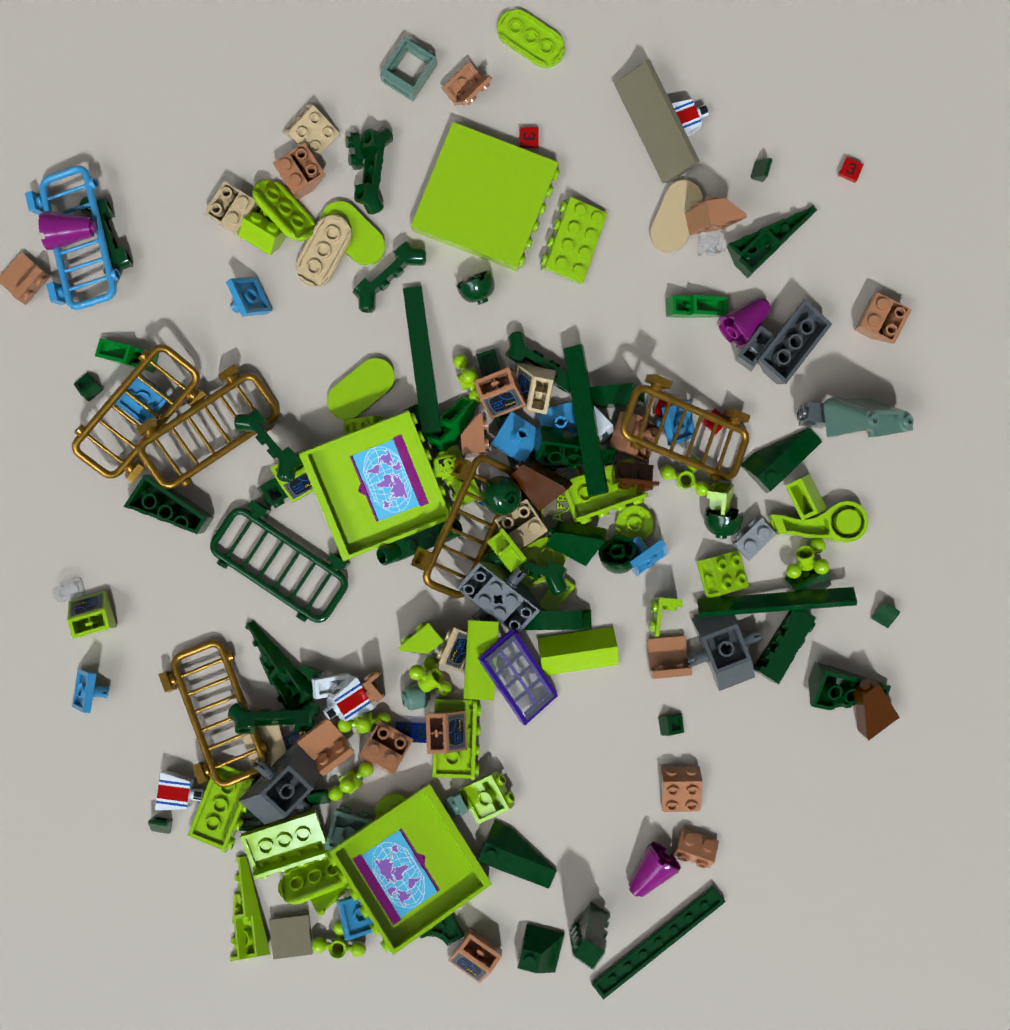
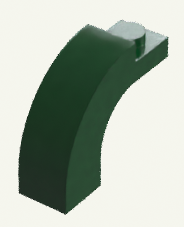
M591 609L541 610L523 630L592 629Z

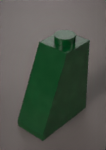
M625 383L591 387L593 404L596 408H627L631 393L639 385ZM644 392L639 395L635 407H645Z
M558 521L554 527L550 526L548 529L546 545L587 566L605 542L607 529Z

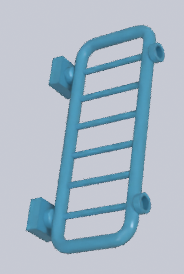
M80 165L44 177L39 185L40 194L33 191L25 193L29 211L39 215L42 211L52 212L50 200L86 188L88 203L59 213L69 214L90 206L93 221L97 224L96 234L98 239L63 251L61 247L54 249L61 284L55 282L46 284L51 303L58 305L67 304L74 310H81L112 299L117 291L116 280L121 278L118 269H113L98 209L94 189L99 187L98 181L95 177H91L85 167ZM77 173L82 174L84 185L48 196L47 186L51 182ZM99 243L101 258L66 269L63 254ZM103 261L106 276L70 287L67 276L68 272ZM108 280L109 290L107 293L80 302L73 300L71 291Z

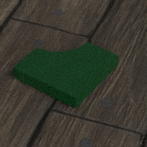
M452 913L422 934L420 938L428 936L437 937L449 946L464 937L465 934Z

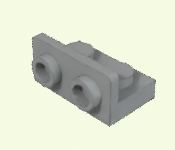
M755 517L748 523L749 528L745 532L741 531L734 537L736 541L732 545L748 561L776 535L775 531L765 522L763 517L758 519Z

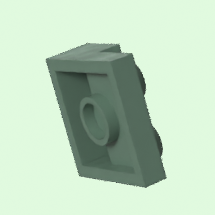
M340 806V809L336 808L324 849L329 850L374 818L370 817V813L365 811H359V814L351 812L352 809L346 806Z

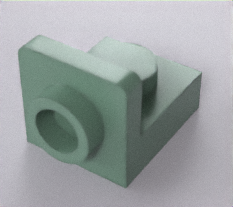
M461 791L444 799V803L452 817L460 813L464 815L469 812V807Z

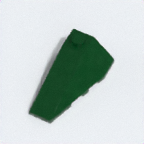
M540 425L534 443L533 461L552 471H557V468L563 467L575 469V466L583 465L578 435L560 428ZM600 443L604 466L611 465L616 448Z
M808 428L754 452L741 464V467L765 493H768L782 482L822 441Z
M815 662L808 679L810 705L825 710H835L837 707L851 708V706H855L854 688L862 680L867 679V677ZM876 681L880 684L886 696H888L891 686Z
M494 820L478 855V861L549 889L557 870L524 841L515 830Z

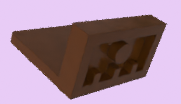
M614 462L613 485H618V489L629 490L630 488L637 487V491L648 492V490H653L654 487L659 486V482L652 481L654 465Z

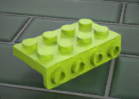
M569 197L560 204V215L554 221L552 227L554 232L547 241L546 246L548 249L546 254H543L540 264L542 265L541 270H548L581 285L584 282L608 213L573 197Z
M632 457L620 462L634 463ZM614 464L604 467L609 493L589 497L584 474L570 479L573 485L564 492L574 523L580 521L582 525L592 521L591 517L598 515V518L609 515V511L612 509H616V512L626 509V504L632 502L634 505L645 502L644 498L648 497V493L637 491V487L625 490L618 489V485H613Z
M435 699V712L466 710L467 750L433 754L432 777L469 778L475 780V775H479V763H476V755L480 756V744H476V736H480L481 724H477V716H481V705H478V700Z
M229 765L217 768L220 778L224 780L244 772ZM211 777L187 836L219 848L223 853L229 849L231 850L236 841L234 835L243 824L242 815L248 811L238 799L256 782L257 777H250L247 780L225 788L216 785Z
M316 809L241 833L240 836L253 868L254 879H264L270 874L282 873L295 866L301 867L314 860L320 861L329 855L328 850L324 849L327 838Z

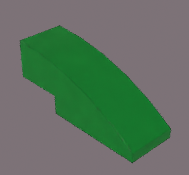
M672 295L666 298V317L712 318L721 317L728 313V297Z
M100 338L95 356L135 368L141 362L138 357L144 349ZM158 354L153 359L155 363L158 361ZM149 363L143 371L154 373L155 367Z
M461 396L440 415L442 432L427 435L431 448L443 452L451 447L467 425L476 406V400Z

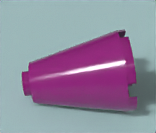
M42 211L39 214V232L44 234L45 239L41 240L46 250L67 246L94 237V234L97 233V224L91 217L51 211Z
M757 298L722 315L718 319V322H721L719 325L720 332L728 342L732 343L734 341L737 343L736 347L744 348L770 313V303L766 299Z
M652 842L648 845L628 883L630 892L636 897H644L676 875L681 869L678 860L672 854L669 856L665 853L666 848L657 842Z

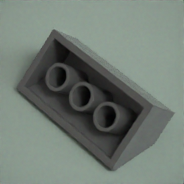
M806 299L800 303L757 359L763 373L776 384H787L832 325Z

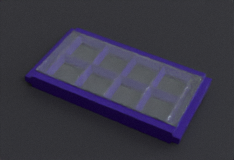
M514 629L509 630L478 657L479 662L523 725L528 724L558 697L557 692Z

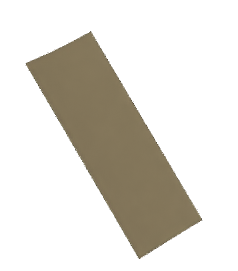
M645 60L629 74L614 83L662 183L675 181L700 162L650 60Z

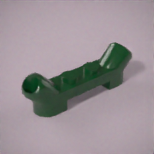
M382 127L377 131L369 128L362 136L361 149L366 150L362 184L355 185L354 199L357 203L363 204L367 213L371 215L379 213L384 208L378 195L384 161L383 155L385 146L393 142V134L386 127Z
M88 196L82 198L79 206L89 202ZM102 197L97 199L109 255L113 269H118L121 276L124 269L133 267L128 251L124 247H118L108 221L114 218L115 215L108 199ZM90 206L80 209L81 212L92 216Z
M408 241L400 245L394 251L397 259L371 283L364 278L354 288L352 293L359 299L358 309L365 313L374 312L376 294L380 290H386L390 285V281L394 278H399L404 273L403 269L408 265L424 266L426 264V251L423 248H413Z
M513 332L508 336L510 347L505 355L517 364L527 360L537 367L556 370V380L553 386L565 393H571L567 370L560 369V365L553 360L547 361L543 358L544 355L537 350L533 352L529 350L523 332Z
M256 408L249 414H238L234 420V426L237 431L256 432L258 435L255 438L262 446L266 444L269 447L266 451L271 457L279 459L277 478L283 482L295 480L296 469L303 463L289 446L282 451L265 431L270 426L267 420Z
M455 519L452 527L463 532L460 521ZM445 522L379 547L376 551L378 561L382 565H388L415 555L418 547L425 550L433 548ZM449 531L445 543L461 535Z
M493 550L482 556L484 562L504 565ZM527 561L522 564L524 567L521 570L526 567L529 572L528 576L539 579V577L545 578L553 595H558L567 590L568 586L564 580L567 571L565 567L549 562L547 569Z
M308 700L299 710L284 708L278 711L262 709L259 712H250L241 703L233 704L228 710V717L235 722V733L255 734L256 726L294 725V732H306L314 727V719L320 714V706L314 700Z

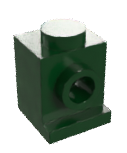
M276 477L257 488L268 507L274 506V508H277L284 504L283 499L288 497ZM271 491L275 493V498L269 496Z

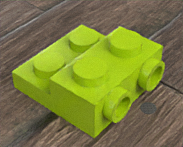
M497 770L460 789L477 824L500 815L515 805L513 793L507 791L505 787V777L501 773L499 774Z

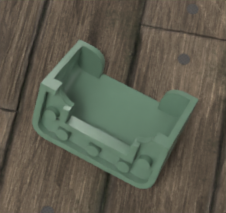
M833 397L826 399L824 402L827 437L870 431L868 438L913 431L914 420L909 412L870 398Z

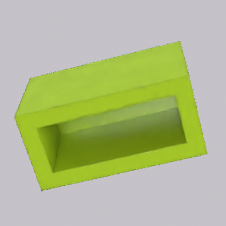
M810 473L785 485L801 520L816 515L827 508Z

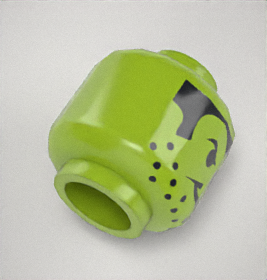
M450 451L438 453L439 457L433 460L437 477L442 478V480L456 478L450 474L454 469V464L458 458L457 455L450 454Z

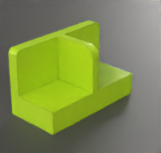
M715 482L707 492V498L710 499L709 507L713 510L721 511V516H725L732 507L734 485Z
M503 528L487 541L488 545L510 573L518 565L526 562V557Z

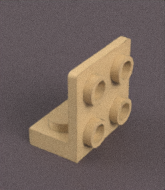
M309 104L283 131L287 137L293 138L299 146L305 142L315 159L339 135L337 129L314 105Z

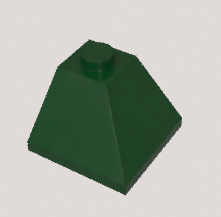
M526 924L517 961V969L533 973H555L564 933Z

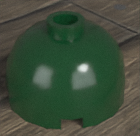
M489 270L488 272L484 271L468 277L466 283L460 281L456 284V287L465 301L470 303L477 302L480 305L489 301L487 297L492 295L495 289V281L491 270Z
M500 475L493 477L486 483L485 491L482 492V502L486 509L494 514L507 515L518 508L522 495L521 489L515 481Z
M710 507L705 508L704 524L712 534H715L716 538L726 539L727 536L734 535L741 528L743 512L738 514V509L730 508L725 516H721V511L712 510Z
M615 535L612 536L613 539L605 540L599 548L598 555L601 564L607 571L614 574H623L632 569L630 561L638 556V551L630 537Z

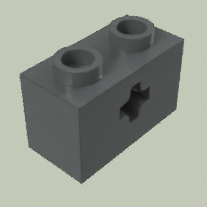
M760 326L738 354L736 361L749 371H752L758 364L757 359L775 335L763 326Z
M810 401L803 405L801 409H798L797 420H799V426L820 429L825 427L824 403Z

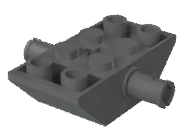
M479 561L456 588L481 607L472 616L473 620L480 619L485 621L491 615L509 630L514 629L519 634L541 611L530 588L521 582L528 574L527 568L525 567L522 571L521 569L524 566L518 565L511 574L499 564Z
M733 615L696 616L691 618L702 651L686 656L689 667L692 668L707 662L719 691L755 678L753 663L747 646L763 640L762 635H759L761 634L759 629L742 635ZM723 644L728 645L726 653L721 651Z
M296 742L272 766L264 761L262 757L256 759L261 766L254 761L253 768L262 776L238 800L262 823L268 824L283 819L295 807L302 814L307 812L304 807L309 811L312 809V805L304 798L314 789L319 771L314 760Z

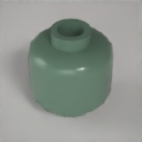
M418 684L407 685L404 691L401 692L402 704L409 710L425 708L428 700L431 699L430 692H423Z

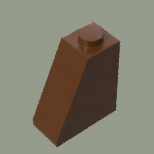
M529 459L526 463L523 461L519 462L513 467L515 471L510 475L539 511L573 485L570 480L532 459Z
M870 676L862 680L854 688L857 730L867 740L872 739L900 718L880 684Z

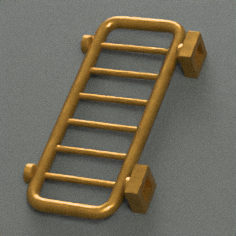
M156 345L149 352L145 349L138 357L141 362L87 425L80 424L74 431L77 435L72 442L74 455L105 478H117L125 471L126 479L133 483L145 469L138 460L133 463L134 459L138 456L137 447L139 443L134 445L102 420L106 413L113 408L136 427L140 426L139 423L114 405L124 393L158 419L156 422L158 426L155 427L156 430L169 420L186 398H188L186 402L193 407L207 396L199 387L195 390L200 381L199 371L167 345ZM158 353H166L192 375V380L187 387L153 361ZM149 363L183 389L174 402L140 376ZM136 378L171 404L162 416L127 390ZM98 423L102 424L133 448L124 460L89 435ZM87 437L121 464L114 471H108L82 452L80 444Z
M233 364L218 374L222 383L227 381L228 384L157 430L155 427L158 425L153 417L136 428L141 436H147L139 442L137 453L160 486L166 489H173L181 485L184 488L193 482L191 477L257 434L256 432H244L231 441L207 408L208 405L220 398L235 419L237 415L223 396L236 388L253 411L255 409L239 386L247 380L252 381L271 407L272 414L266 418L270 426L265 431L268 432L273 428L271 424L278 419L280 408L257 375L244 373L237 377L236 374L239 373V370ZM202 409L206 411L228 443L216 452L191 419L193 415ZM185 420L190 422L212 453V455L200 463L175 430V427ZM170 430L195 463V466L185 473L180 471L158 440V438ZM153 441L156 442L178 473L179 477L173 481L165 480L146 454V446Z
M647 374L644 382L651 384V386L639 385L633 390L620 426L623 438L631 442L630 447L641 450L644 447L710 474L709 479L715 482H720L721 479L728 481L735 478L749 443V433L743 426H740V422L748 423L751 415L737 409L725 408L723 416L729 418V420L662 392V389H670L673 381L657 374ZM644 392L652 396L638 436H635L628 431V426L638 397ZM656 397L668 403L654 443L641 438ZM672 404L682 408L683 412L671 447L667 449L657 445ZM689 411L698 415L699 418L684 456L673 450L686 412ZM702 418L714 422V426L701 462L689 458ZM719 424L730 430L717 468L715 469L706 465L705 461ZM735 431L741 435L742 440L731 471L725 473L720 471L732 433Z
M484 454L478 455L472 462L460 457L457 458L450 475L463 480V483L432 552L418 547L410 564L424 571L423 581L426 586L453 598H462L465 595L460 591L431 580L430 575L434 566L463 579L466 575L436 563L441 550L445 549L474 562L472 570L479 561H483L482 556L487 553L489 548L487 541L494 537L498 527L494 520L501 516L495 514L492 522L489 523L460 509L465 495L482 502L481 497L467 491L473 477L486 483L489 481L475 472L482 462L507 473L509 476L515 471L512 467ZM457 513L489 527L484 541L452 527ZM449 531L482 544L476 559L444 545Z
M214 639L177 653L171 661L173 674L170 671H165L158 675L165 692L177 690V684L206 761V765L204 762L192 765L198 783L201 784L209 781V776L211 775L216 785L225 788L247 780L250 777L257 776L260 773L253 768L224 780L220 778L217 768L256 752L258 757H262L268 763L266 752H269V747L266 741L261 742L255 727V734H250L255 749L215 765L210 750L248 734H238L208 747L203 732L229 722L231 719L228 717L201 728L197 713L237 698L238 703H241L248 710L249 708L231 663L235 661L233 652L231 650L227 651L222 642ZM212 647L218 649L221 656L220 659L181 674L179 669L180 660ZM223 662L227 677L188 692L183 677ZM230 680L234 695L197 710L194 709L190 695Z

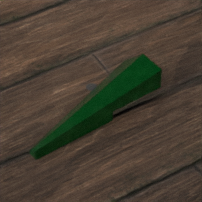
M811 206L800 213H795L791 217L759 229L753 234L746 235L735 242H730L727 248L734 265L749 278L817 209Z
M254 621L247 623L245 628L253 635L254 641L252 644L254 647H258L261 657L259 660L267 678L279 694L277 697L278 703L282 702L286 709L299 710L308 700L313 699V686Z

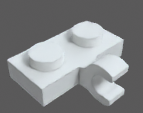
M347 672L313 678V698L327 697L326 704L329 707L332 704L328 699V694L351 674Z

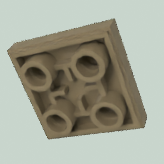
M309 913L269 919L273 959L313 954Z

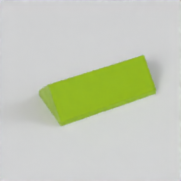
M468 620L463 699L494 701L495 684L479 662L478 657L498 641L499 622ZM497 656L489 662L495 672Z
M613 627L537 638L542 671L545 676L619 665L618 645Z

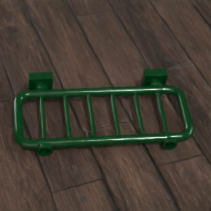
M251 500L247 505L252 509L251 511L243 507L232 509L210 542L212 554L219 559L217 564L225 569L228 566L297 611L296 617L306 622L309 619L315 623L326 621L347 591V577L339 570H346L350 563L343 561L342 557L336 553H331L327 559L331 563L328 564L262 520L260 517H268L271 510L256 500ZM237 515H242L249 519L227 555H225L218 549V543ZM253 522L264 529L265 532L244 564L240 565L231 559L230 556ZM270 533L281 542L257 576L245 567L267 534ZM285 543L297 552L273 587L261 578ZM301 554L313 563L292 595L288 597L277 588ZM315 565H318L328 572V575L307 607L304 608L293 599ZM334 576L340 581V588L321 615L313 614L309 611L310 607L330 577Z

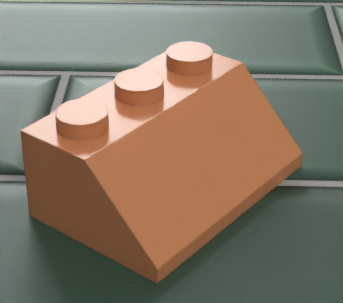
M717 196L705 198V201L692 206L691 210L685 213L690 236L725 229L747 218L744 211L726 198L717 199Z

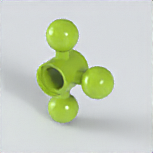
M457 354L453 359V364L456 368L461 369L462 372L456 376L463 390L470 389L469 398L476 400V404L481 401L474 381L479 379L474 367L467 368L468 358L464 354Z
M697 456L689 457L693 460L701 462ZM665 465L661 468V477L665 480L675 479L676 486L679 489L687 490L692 487L697 495H707L710 485L705 481L695 482V476L692 474L693 471L698 469L686 465L687 470L678 474L671 465ZM682 476H687L690 479L688 486L681 483L680 479Z
M816 538L811 541L810 546L799 547L796 551L797 563L787 566V576L796 579L801 575L802 570L810 571L813 568L818 574H826L830 568L828 561L825 559L815 560L814 556L815 553H822L825 550V542L820 538Z
M426 658L422 666L418 664L411 666L409 675L413 680H418V685L423 692L428 693L437 688V692L441 696H447L451 693L452 686L448 681H444L442 673L437 669L438 663L434 658Z
M368 711L355 717V720L344 721L339 719L337 728L344 733L349 732L352 727H356V733L374 731L373 725L378 724L379 721L390 725L391 717L388 713L381 712L375 718H372V711Z
M365 761L359 765L358 772L355 773L352 768L338 779L340 786L334 785L328 790L329 798L332 801H339L343 797V792L352 794L364 784L360 779L362 776L369 777L374 771L373 765Z
M340 919L333 925V930L337 936L332 942H327L323 937H316L312 941L314 952L322 953L328 949L329 954L336 959L342 958L346 951L351 952L355 957H361L366 952V946L362 941H355L350 945L345 940ZM340 943L344 949L338 951L335 949L334 944Z

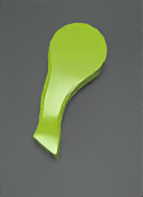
M851 501L835 503L821 515L812 519L801 520L775 514L767 516L776 535L789 534L804 538H823L841 543L857 541L865 534L868 528L866 511L862 506Z

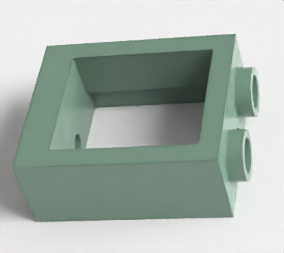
M404 38L381 72V81L409 100L414 101L437 66L436 55L428 49L424 50L415 40ZM407 52L428 64L414 86L393 74Z

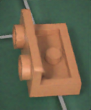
M372 671L364 678L366 682L362 684L367 690L365 692L367 697L372 702L375 700L377 703L385 697L384 693L374 682V680L382 675L380 671L377 673Z
M682 828L679 833L677 847L673 851V856L683 862L695 863L700 868H710L715 863L719 840Z

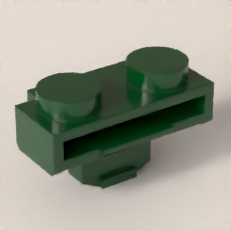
M350 132L349 136L345 138L346 148L350 149L348 163L349 166H352L353 170H361L364 166L362 160L366 158V150L361 149L359 133Z

